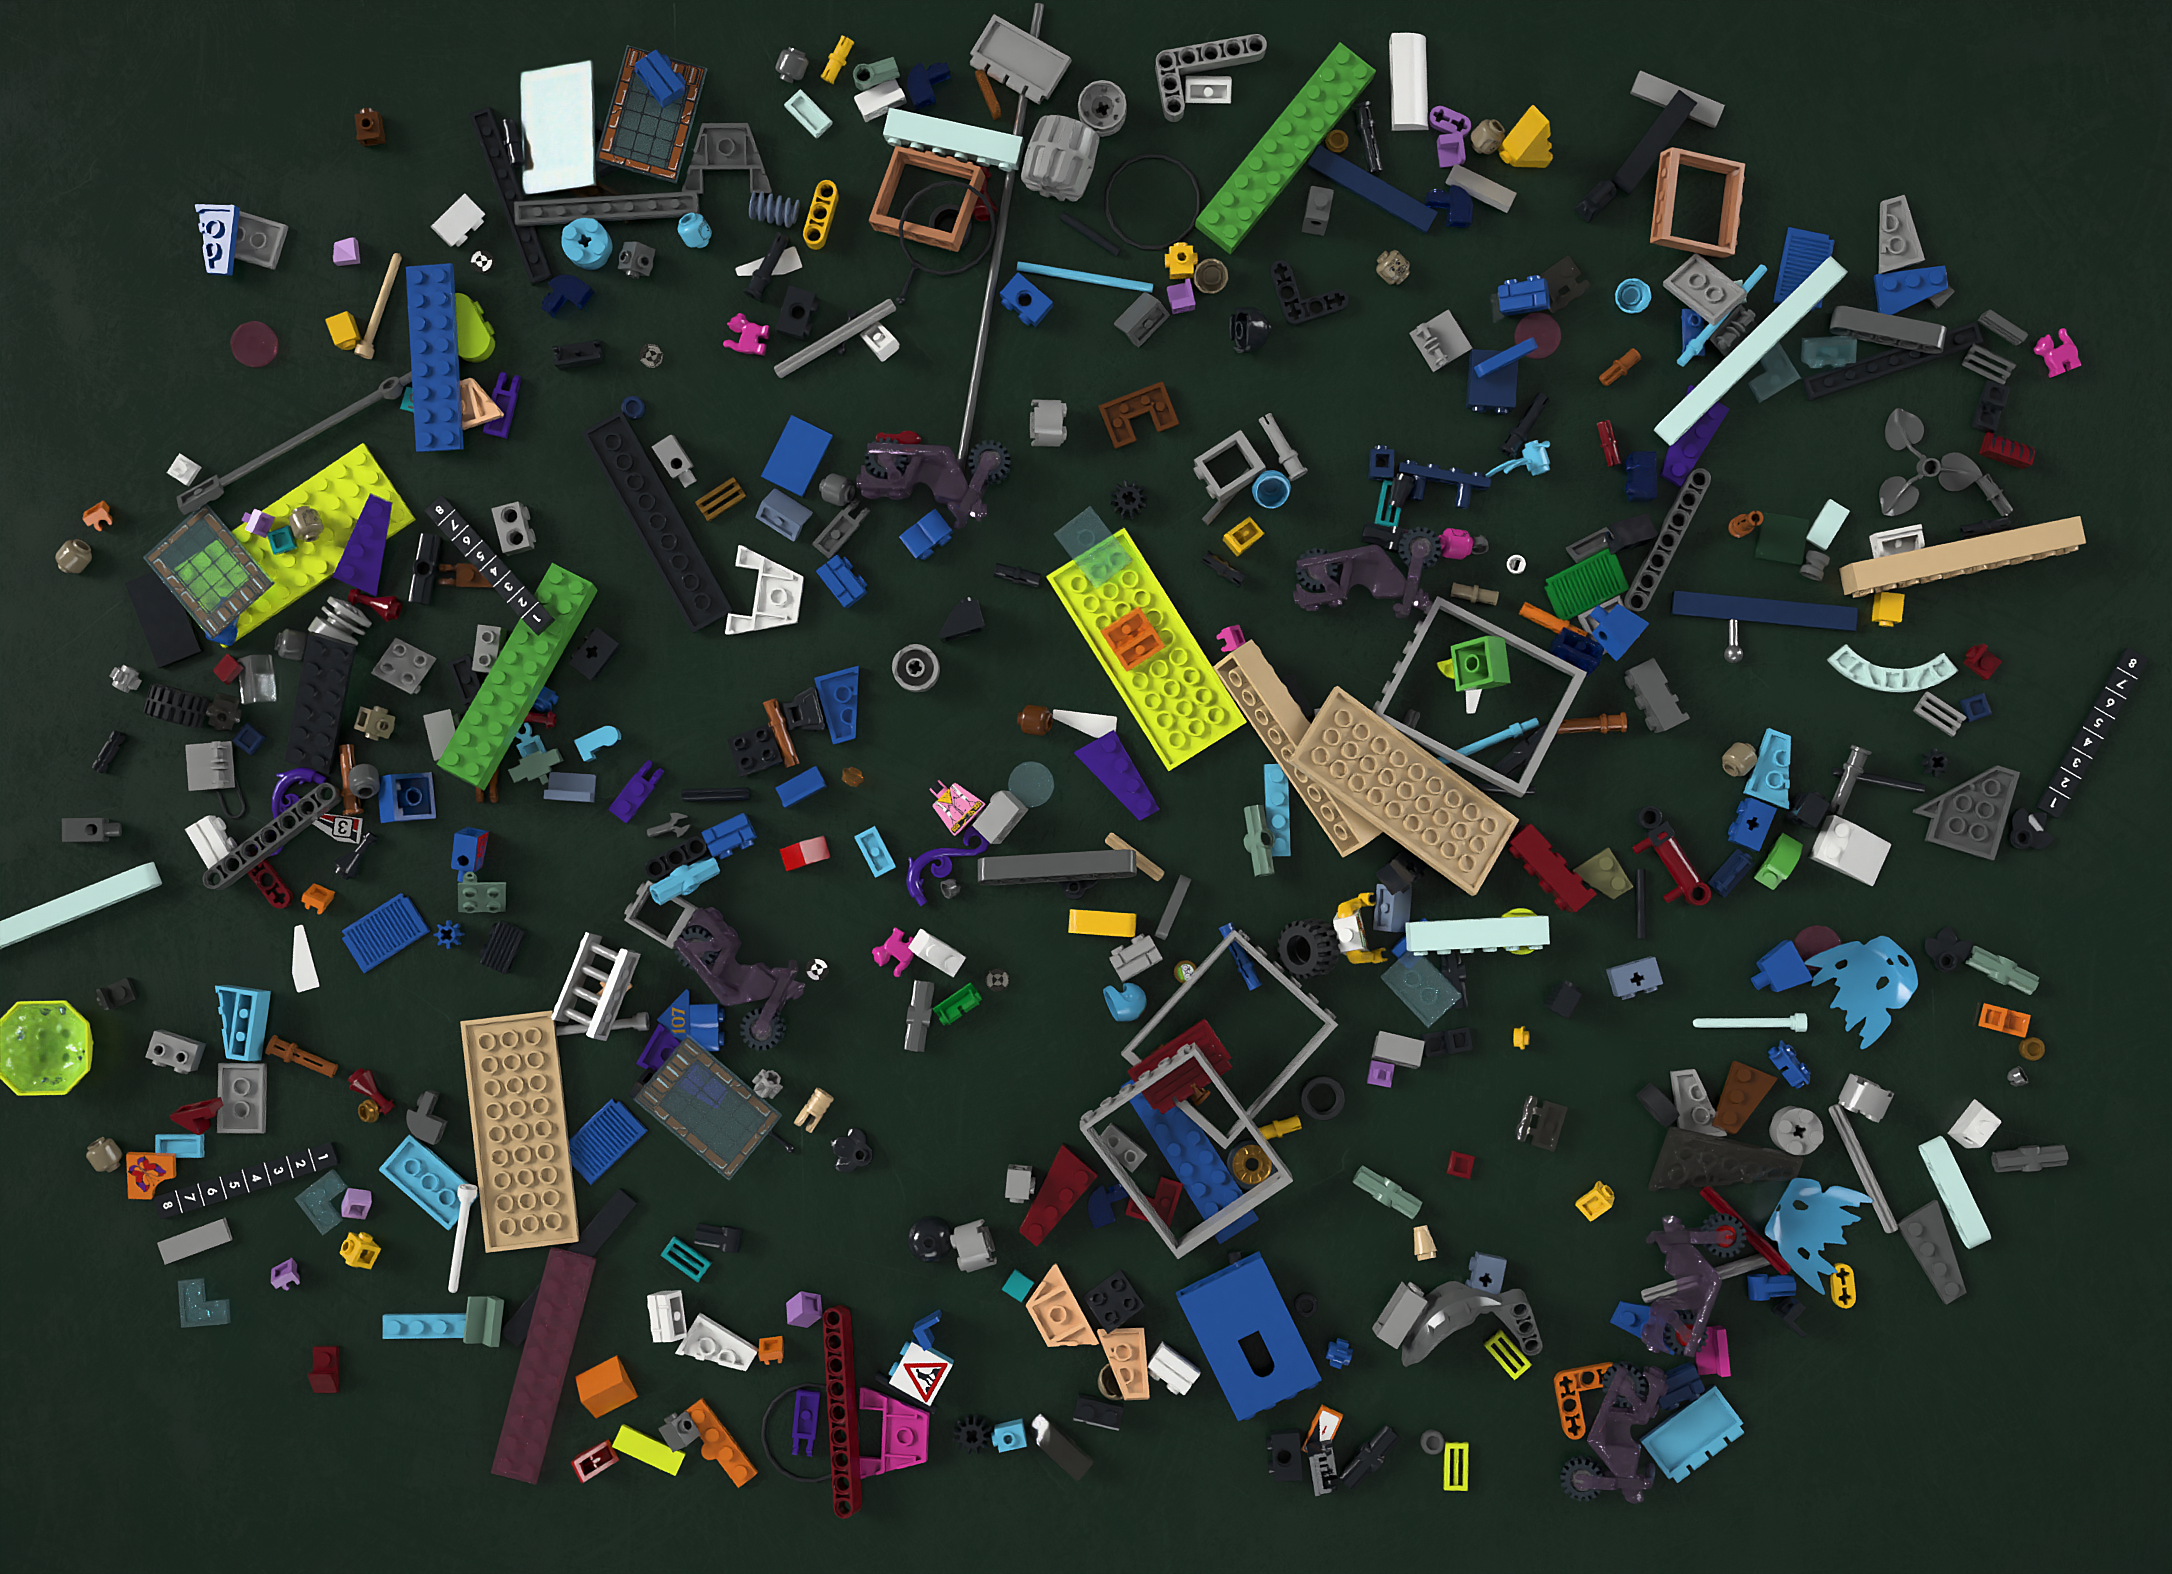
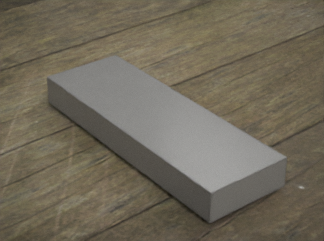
M1456 163L1445 182L1506 213L1516 196L1515 192Z
M226 1218L163 1240L157 1244L166 1265L231 1241L233 1238Z

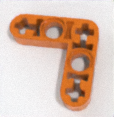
M1613 1362L1562 1370L1555 1375L1554 1385L1562 1428L1569 1438L1577 1440L1585 1433L1579 1391L1603 1387L1602 1382H1599L1597 1370L1600 1369V1373L1605 1374L1608 1367L1613 1365ZM1587 1371L1594 1374V1380L1590 1384H1585L1582 1381V1375ZM1564 1376L1571 1380L1567 1386L1570 1393L1574 1391V1394L1567 1393L1561 1396V1393H1566L1565 1387L1560 1384ZM1616 1376L1613 1379V1385L1614 1383H1619L1622 1376ZM1567 1399H1573L1576 1402V1406L1572 1411H1566L1563 1407ZM1565 1416H1573L1575 1424L1580 1426V1428L1576 1429L1575 1434L1568 1430V1428L1572 1427L1571 1419L1569 1417L1565 1418Z

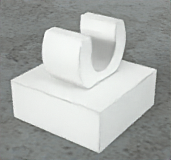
M179 453L167 473L185 485L190 486L202 467Z

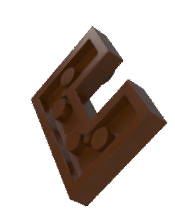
M1163 381L1098 406L1115 450L1136 442L1129 422L1130 419L1150 413L1157 433L1179 425Z

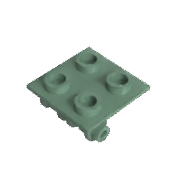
M467 872L463 876V883H458V912H506V882L477 883L476 874Z

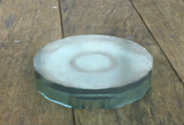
M1031 761L1022 763L1010 774L1008 786L1009 791L1026 807L1031 808L1040 806L1048 801L1053 793L1054 781L1048 768L1041 763Z

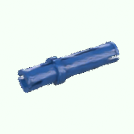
M1232 922L1218 928L1224 938L1232 930H1235ZM1233 940L1228 948L1238 966V973L1241 972L1250 991L1262 985V982L1253 967L1255 965L1254 962L1250 960L1245 949Z

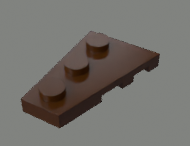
M1732 1062L1712 1126L1732 1135L1736 1134L1778 1078L1740 1062Z

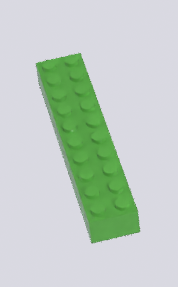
M1340 42L1198 216L1195 227L1231 255L1317 149L1318 145L1321 144L1373 80L1376 70Z
M554 563L551 564L533 596L551 614L555 621L538 636L520 618L439 759L437 765L440 768L483 791L485 790L598 590L593 583Z

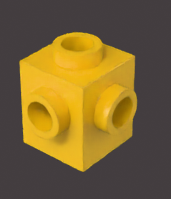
M1175 243L1174 246H1170L1169 254H1165V268H1170V279L1193 278L1194 267L1198 265L1197 253H1193V246H1187V243Z
M350 1232L342 1244L340 1254L346 1259L345 1262L348 1265L371 1270L381 1248L372 1240L373 1237L364 1232H360V1234Z

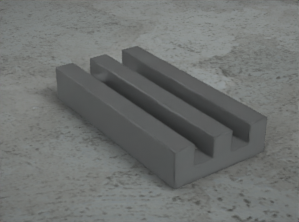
M1992 310L1986 311L1978 319L1979 323L2015 346L2024 342L2028 336L2025 331Z
M1977 344L1972 345L1961 363L1963 366L2002 385L2005 384L2007 377L2010 376L2012 369L2016 366L2014 362ZM1977 351L2008 367L2005 370L1987 360H1984L1974 355V352ZM1972 359L2003 375L2000 377L1969 362V360Z

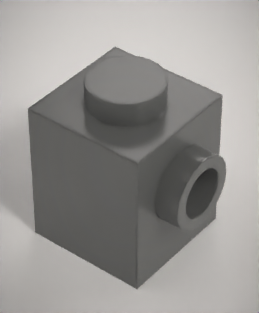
M687 1411L679 1415L676 1412L672 1413L664 1419L666 1423L658 1428L672 1452L687 1446L701 1435Z

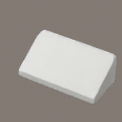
M1186 76L1185 103H1231V77Z

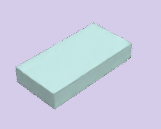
M801 89L784 104L785 108L816 139L833 124Z
M1829 499L1806 535L1805 540L1825 551L1850 511Z

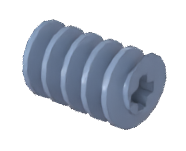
M753 191L749 205V217L755 219L758 215L759 221H764L767 217V222L770 224L776 219V224L779 226L785 221V226L790 228L797 221L800 201L796 200L795 204L791 205L789 197L785 203H782V196L780 195L776 201H773L772 193L765 199L764 191H761L758 197H756L755 191Z

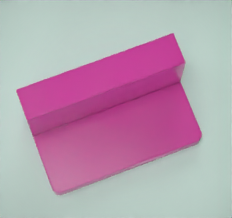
M1721 1325L1707 1326L1708 1331H1706V1334H1708V1339H1705L1707 1344L1705 1347L1702 1345L1700 1353L1695 1352L1697 1372L1699 1375L1717 1373L1721 1377L1731 1376L1726 1329Z

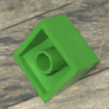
M1487 635L1451 646L1456 691L1489 689L1511 683L1505 638Z

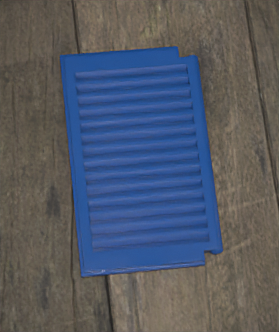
M1788 227L1773 303L1781 304L1826 259L1832 256L1835 241L1829 240V235ZM1823 298L1810 311H1814L1815 307L1820 309Z
M400 893L343 929L342 933L345 937L342 940L363 973H366L429 933L430 929L410 897L404 898L403 893Z
M612 1098L569 1139L571 1164L592 1185L648 1130L621 1101L616 1103Z

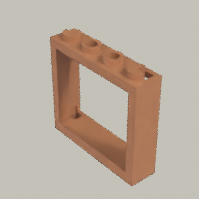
M896 146L871 212L869 223L875 231L899 236L898 226L900 220L887 217V213L905 164L970 179L969 185L979 192L985 175L981 167L974 165L972 162H959L956 158L950 156L946 158L939 157L930 151H925V153L919 152L910 146L909 148ZM967 190L952 233L905 221L903 225L904 238L958 252L978 196L971 190Z
M1674 147L1661 152L1650 243L1721 259L1734 255L1735 246L1737 245V229L1740 225L1739 212L1743 201L1742 187L1745 180V164ZM1679 164L1726 174L1718 246L1670 236Z

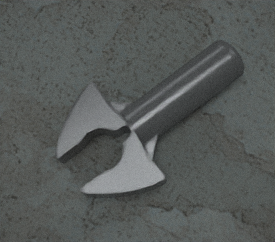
M670 813L672 819L669 823L647 829V835L652 838L673 831L677 833V837H681L690 829L691 825L680 828L675 826V824L680 819H685L689 816L680 813Z

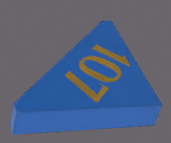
M688 988L657 1019L681 1043L686 1037L690 1039V990Z

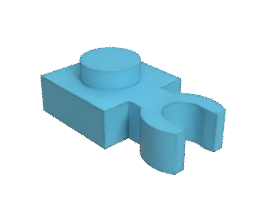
M524 723L526 732L520 734L518 730L516 737L522 741V743L516 745L522 758L539 750H542L543 754L547 751L539 735L532 737L531 725Z

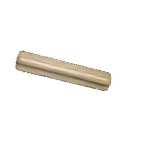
M1110 833L1107 836L1105 843L1114 850L1130 849L1136 851L1137 867L1154 880L1159 881L1163 877L1164 871L1117 835Z

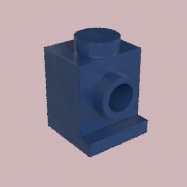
M1385 445L1375 446V449H1371L1369 452L1368 480L1386 479L1391 481L1394 477V450L1389 449V446ZM1377 460H1382L1385 464L1384 467H1378L1376 464Z

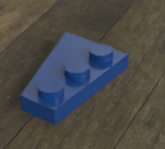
M1945 266L1883 273L1874 276L1878 313L1888 315L1901 312L1948 288Z
M859 666L814 678L833 745L856 739Z
M1620 1301L1610 1322L1674 1356L1675 1352L1668 1348L1663 1341L1665 1339L1662 1337V1332H1664L1662 1326L1667 1324L1665 1321L1667 1317L1670 1319L1672 1317L1671 1314H1678V1311Z

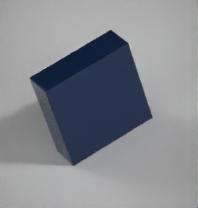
M1984 693L1960 700L1967 722L1992 715Z
M246 723L232 741L249 755H253L267 737L251 724Z

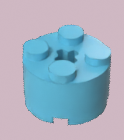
M580 218L572 221L563 229L562 247L565 254L575 265L586 270H595L606 264L612 253L613 244L609 234L599 222L592 218ZM590 241L588 242V247H584L585 242Z

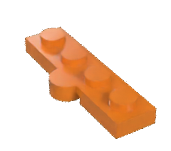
M703 1398L685 1410L701 1433L700 1438L704 1442L701 1449L702 1456L707 1460L717 1459L738 1488L758 1473Z

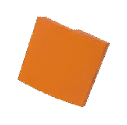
M1139 606L1100 630L1126 672L1165 647Z

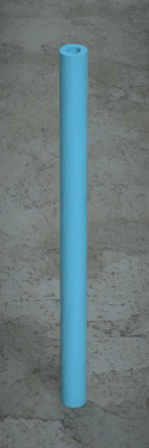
M1019 261L1017 264V271L1152 293L1153 290L1152 283Z

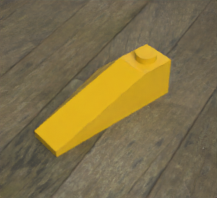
M1534 105L1527 110L1498 149L1501 159L1507 164L1510 163L1513 167L1546 168L1553 159V154L1549 152L1552 144L1547 140L1551 136L1550 123Z

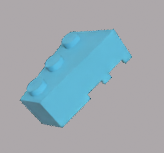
M215 985L220 1001V1007H218L219 1014H222L224 1026L222 1034L226 1058L242 1061L261 1060L271 991L233 985Z

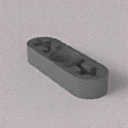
M1180 875L1154 936L1163 940L1166 939L1191 882L1190 878Z

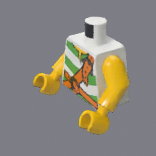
M1372 892L1360 893L1358 898L1341 903L1338 907V913L1333 919L1334 928L1337 933L1336 938L1340 941V944H1338L1340 953L1346 955L1349 961L1354 964L1369 962L1376 964L1388 960V958L1384 959L1381 956V952L1386 951L1385 948H1379L1370 952L1360 908L1376 904V902L1369 901L1370 895L1374 894Z

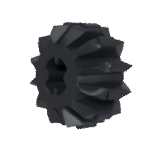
M1124 480V488L1116 484L1115 488L1118 492H1110V496L1116 499L1110 500L1109 504L1112 506L1118 505L1113 509V512L1116 514L1122 510V519L1125 518L1126 513H1129L1130 519H1134V511L1137 515L1141 516L1142 511L1139 507L1147 508V503L1142 500L1148 499V494L1140 495L1144 491V486L1135 489L1137 481H1133L1132 486L1128 487V481ZM1127 495H1132V500L1135 502L1133 504L1130 502V505H1126L1123 497L1127 498Z
M966 1414L964 1417L965 1422L958 1419L957 1425L959 1427L953 1428V1433L957 1435L953 1438L954 1443L961 1442L958 1446L960 1451L967 1447L966 1453L970 1455L972 1448H974L975 1453L979 1454V1446L984 1449L988 1448L986 1441H991L992 1439L991 1435L988 1434L992 1428L989 1425L984 1426L987 1421L986 1418H982L979 1422L977 1421L978 1414H974L973 1420ZM968 1430H971V1432L972 1430L977 1431L976 1438L974 1436L969 1438Z

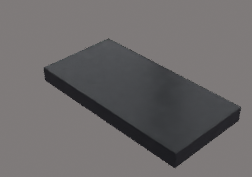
M157 570L125 583L158 668H164L204 652L186 605Z

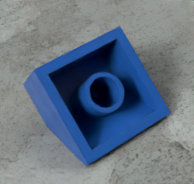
M432 772L390 774L379 777L380 790L378 791L381 823L436 818Z

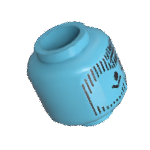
M688 213L679 220L677 230L688 247L703 248L709 243L712 230L702 215Z

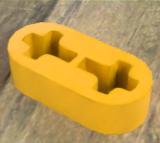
M1836 1263L1833 1267L1837 1270V1273L1842 1268V1270L1847 1272V1275H1843L1842 1283L1841 1278L1836 1276V1273H1831L1832 1299L1836 1305L1847 1309L1852 1307L1856 1301L1854 1273L1848 1265ZM1842 1288L1849 1295V1298L1845 1299V1303L1839 1299V1296L1843 1295Z

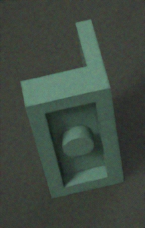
M496 1296L468 1297L464 1343H483L489 1347H499L504 1300Z

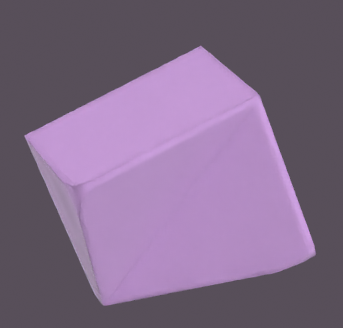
M353 237L335 242L333 262L337 266L360 264L358 241Z
M347 1188L341 1204L342 1217L365 1219L372 1203L371 1192Z

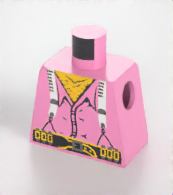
M938 780L930 788V791L938 798L933 804V808L954 836L986 806L984 802L956 783L948 789Z

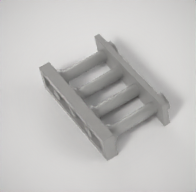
M586 932L580 942V948L559 1000L554 1007L551 1019L568 1023L571 1018L589 1027L586 1033L587 1036L606 1041L641 954L623 948L617 953L600 945L602 936ZM596 953L615 962L610 975L591 966ZM587 975L606 983L602 996L582 988ZM578 997L597 1005L593 1018L574 1010Z

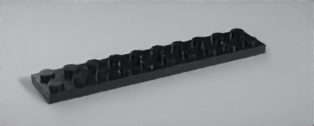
M620 410L581 432L692 633L694 634L727 616L728 613L734 612L623 411Z

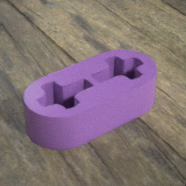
M1436 106L1429 114L1428 121L1431 127L1443 133H1460L1457 131L1456 126L1460 122L1464 123L1463 127L1465 128L1461 130L1463 138L1467 136L1471 129V121L1468 117L1446 107ZM1442 113L1444 120H1441L1440 123L1436 122L1435 116Z

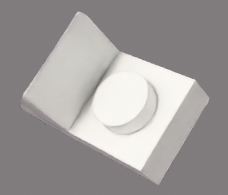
M879 321L869 326L860 334L862 339L882 362L899 349L900 344Z

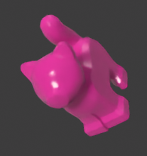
M738 313L737 316L731 318L730 323H727V325L734 332H742L739 343L733 340H726L723 342V346L745 354L765 356L767 345L759 344L758 342L760 338L769 339L770 327L768 325L759 326L751 323L742 313Z
M2065 328L2059 330V338L2063 342L2061 346L2055 349L2051 336L2048 334L2044 338L2041 337L2034 348L2035 354L2044 357L2045 364L2050 371L2049 378L2066 372L2063 364L2066 365L2067 371L2081 366L2077 347L2067 335Z
M894 927L893 934L886 940L885 944L875 947L872 953L875 962L880 967L889 962L891 955L898 959L900 963L894 969V976L900 977L901 972L907 968L914 957V952L908 948L914 938L910 936L908 943L902 942L905 932Z

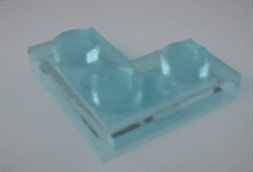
M1777 342L1760 359L1767 372L1750 381L1748 385L1758 402L1761 403L1801 377L1780 343Z
M334 1169L330 1170L295 1198L296 1202L322 1236L343 1221V1218L330 1201L348 1187Z
M204 1278L178 1281L181 1328L220 1325L231 1322L229 1299L206 1301Z

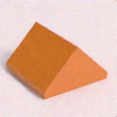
M618 1355L575 1377L581 1403L595 1418L638 1397Z

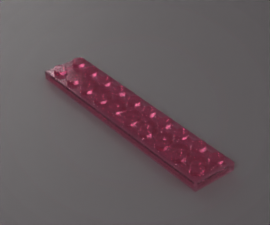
M553 1247L549 1251L494 1458L492 1474L532 1484H537L594 1272L596 1258Z

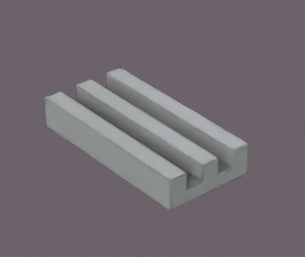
M1929 692L1924 693L1913 712L1951 737L1956 734V730L1960 728L1962 721L1966 719V716ZM1928 699L1929 701H1931L1932 703H1934L1935 705H1937L1953 717L1957 718V720L1955 721L1954 719H1952L1936 707L1926 702V700ZM1922 706L1953 726L1949 728L1921 709Z

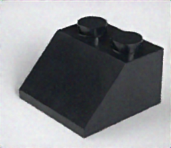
M972 597L959 600V604L953 607L939 633L942 643L986 631L978 600H973Z

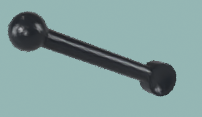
M911 263L912 270L902 293L896 299L899 305L905 303L904 297L916 270L920 269L913 263Z
M854 309L848 310L847 323L857 316ZM846 340L837 348L839 355H843L846 351L844 348Z
M757 1120L755 1127L758 1128L763 1121ZM768 1130L767 1134L781 1144L787 1153L791 1154L794 1152L795 1148L793 1145H788L771 1130Z

